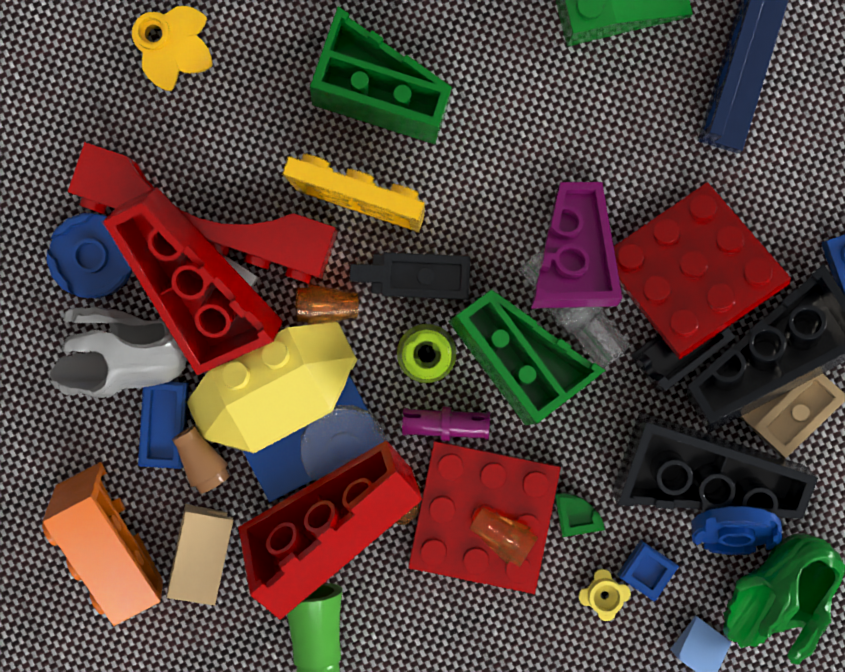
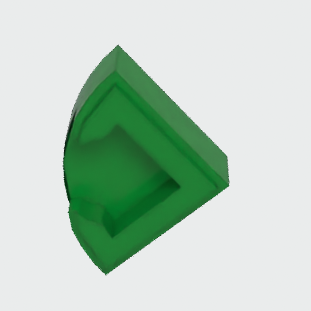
M556 492L555 502L562 537L605 530L600 515L589 502L572 493Z

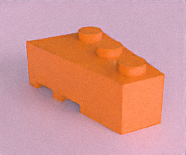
M99 462L55 486L42 520V528L50 544L53 546L58 545L66 556L67 567L71 575L77 581L82 580L90 591V599L95 610L101 615L105 613L112 625L115 626L160 603L163 579L139 533L133 536L120 517L119 513L126 510L120 497L114 501L111 500L101 481V477L107 474L102 462Z

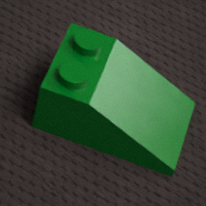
M556 0L567 47L688 18L693 15L690 0Z

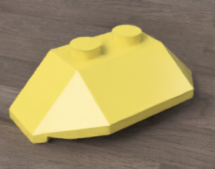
M338 322L287 327L277 333L274 342L208 370L187 400V405L200 435L206 441L256 453L331 413L345 387L350 370H353L357 362V358Z

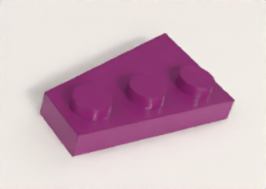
M560 182L555 195L531 309L618 306L622 300V293L603 183Z

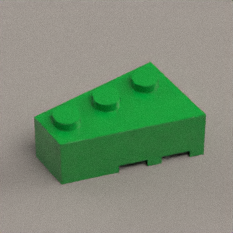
M492 289L448 321L525 425L538 424L606 371L571 349L572 346L561 338L557 339L536 324L537 321Z

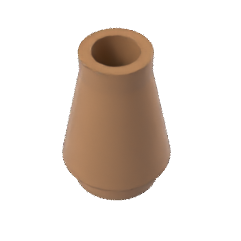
M195 426L187 428L172 439L177 447L190 487H196L200 494L216 488L229 478L230 474L226 469L228 463L200 435Z

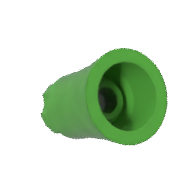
M323 583L287 614L292 641L293 663L297 666V672H340V610L343 589L339 585Z

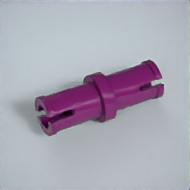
M443 406L442 410L403 409V436H441V441H450L451 437L485 438L489 440L490 412L452 411V407Z

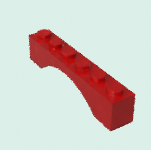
M84 142L67 192L81 197L79 206L105 214L107 207L116 209L119 205L155 187L148 181L137 162L122 154ZM175 206L220 254L227 256L230 248L246 253L243 262L267 270L271 262L287 267L285 276L308 284L312 276L319 279L323 278L338 234L336 227L295 213L273 221L255 224H222L197 218Z

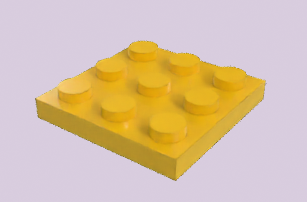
M303 154L301 160L288 157L283 175L297 192L419 233L424 219L425 202L419 201V193L417 191L397 184H392L390 190L378 187L373 182L374 177L353 169H347L346 175L334 172L329 167L330 163L313 155Z

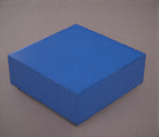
M640 540L617 575L655 602L679 566Z

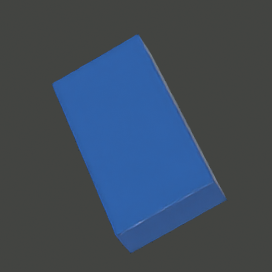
M170 381L160 385L143 387L138 466L184 468L177 447L172 439L187 428L189 382Z

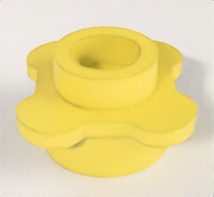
M599 569L594 573V580L587 588L580 590L579 601L584 606H591L598 613V617L601 620L610 621L615 618L616 613L622 608L624 602L630 599L631 592L626 584H618L613 580L608 570ZM603 591H607L609 594L606 599L601 598Z

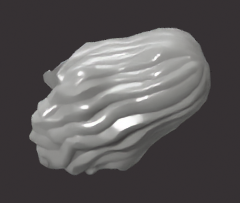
M99 307L71 308L65 312L64 322L109 323L111 333L93 330L66 337L61 348L63 352H94L86 354L75 353L72 356L59 358L51 369L50 382L65 395L75 396L78 393H82L93 398H104L113 396L122 389L142 388L168 383L180 376L185 369L187 359L163 320H143L116 309Z

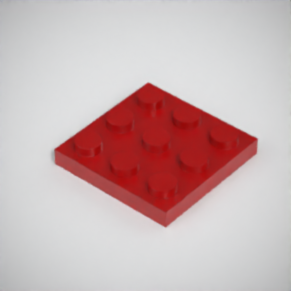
M708 182L613 246L620 285L679 360L788 286L791 280L786 271Z
M434 440L408 568L535 594L561 467L555 464Z

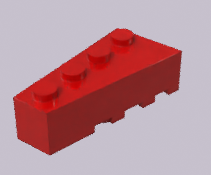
M158 187L119 205L103 221L106 229L196 375L274 342L283 320Z
M387 440L238 527L250 596L279 620L422 501L412 468Z

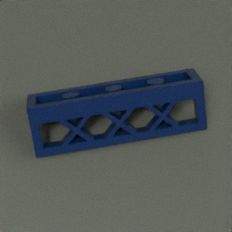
M740 0L698 142L734 153L743 151L789 0Z

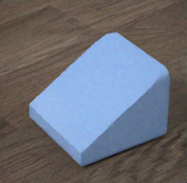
M695 615L670 650L680 661L695 672H718L732 642Z

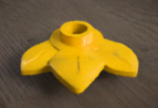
M177 6L165 14L159 12L144 13L135 21L132 27V39L136 47L143 52L142 70L147 78L159 88L172 91L176 85L179 71L183 73H200L212 67L210 51L203 40L197 36L207 21V17L202 12L189 6ZM156 28L161 29V38L156 42L149 41V32Z

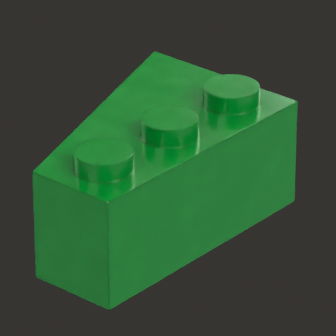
M339 6L337 7L310 84L312 106L434 145L441 129L452 89L449 84L408 55L404 57L383 42V38L373 30L369 32L350 19L349 13Z

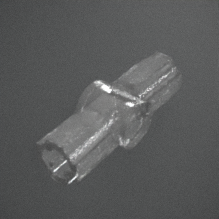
M544 248L518 269L534 290ZM603 307L546 308L559 327L567 335H573L593 362L603 369L618 359L631 346L602 311Z

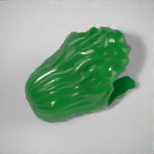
M805 533L793 534L783 538L772 549L767 561L761 567L745 574L736 581L733 597L727 603L728 610L723 612L725 620L723 625L724 635L729 640L738 642L740 648L748 646L757 647L759 644L764 643L767 638H770L773 633H781L792 628L801 627L803 629L787 655L791 664H801L802 660L814 653L820 637L831 623L832 598L842 582L845 565L840 554L824 539Z

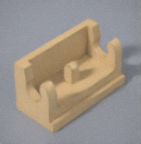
M185 504L167 586V598L215 606L233 525V518L227 517V512Z

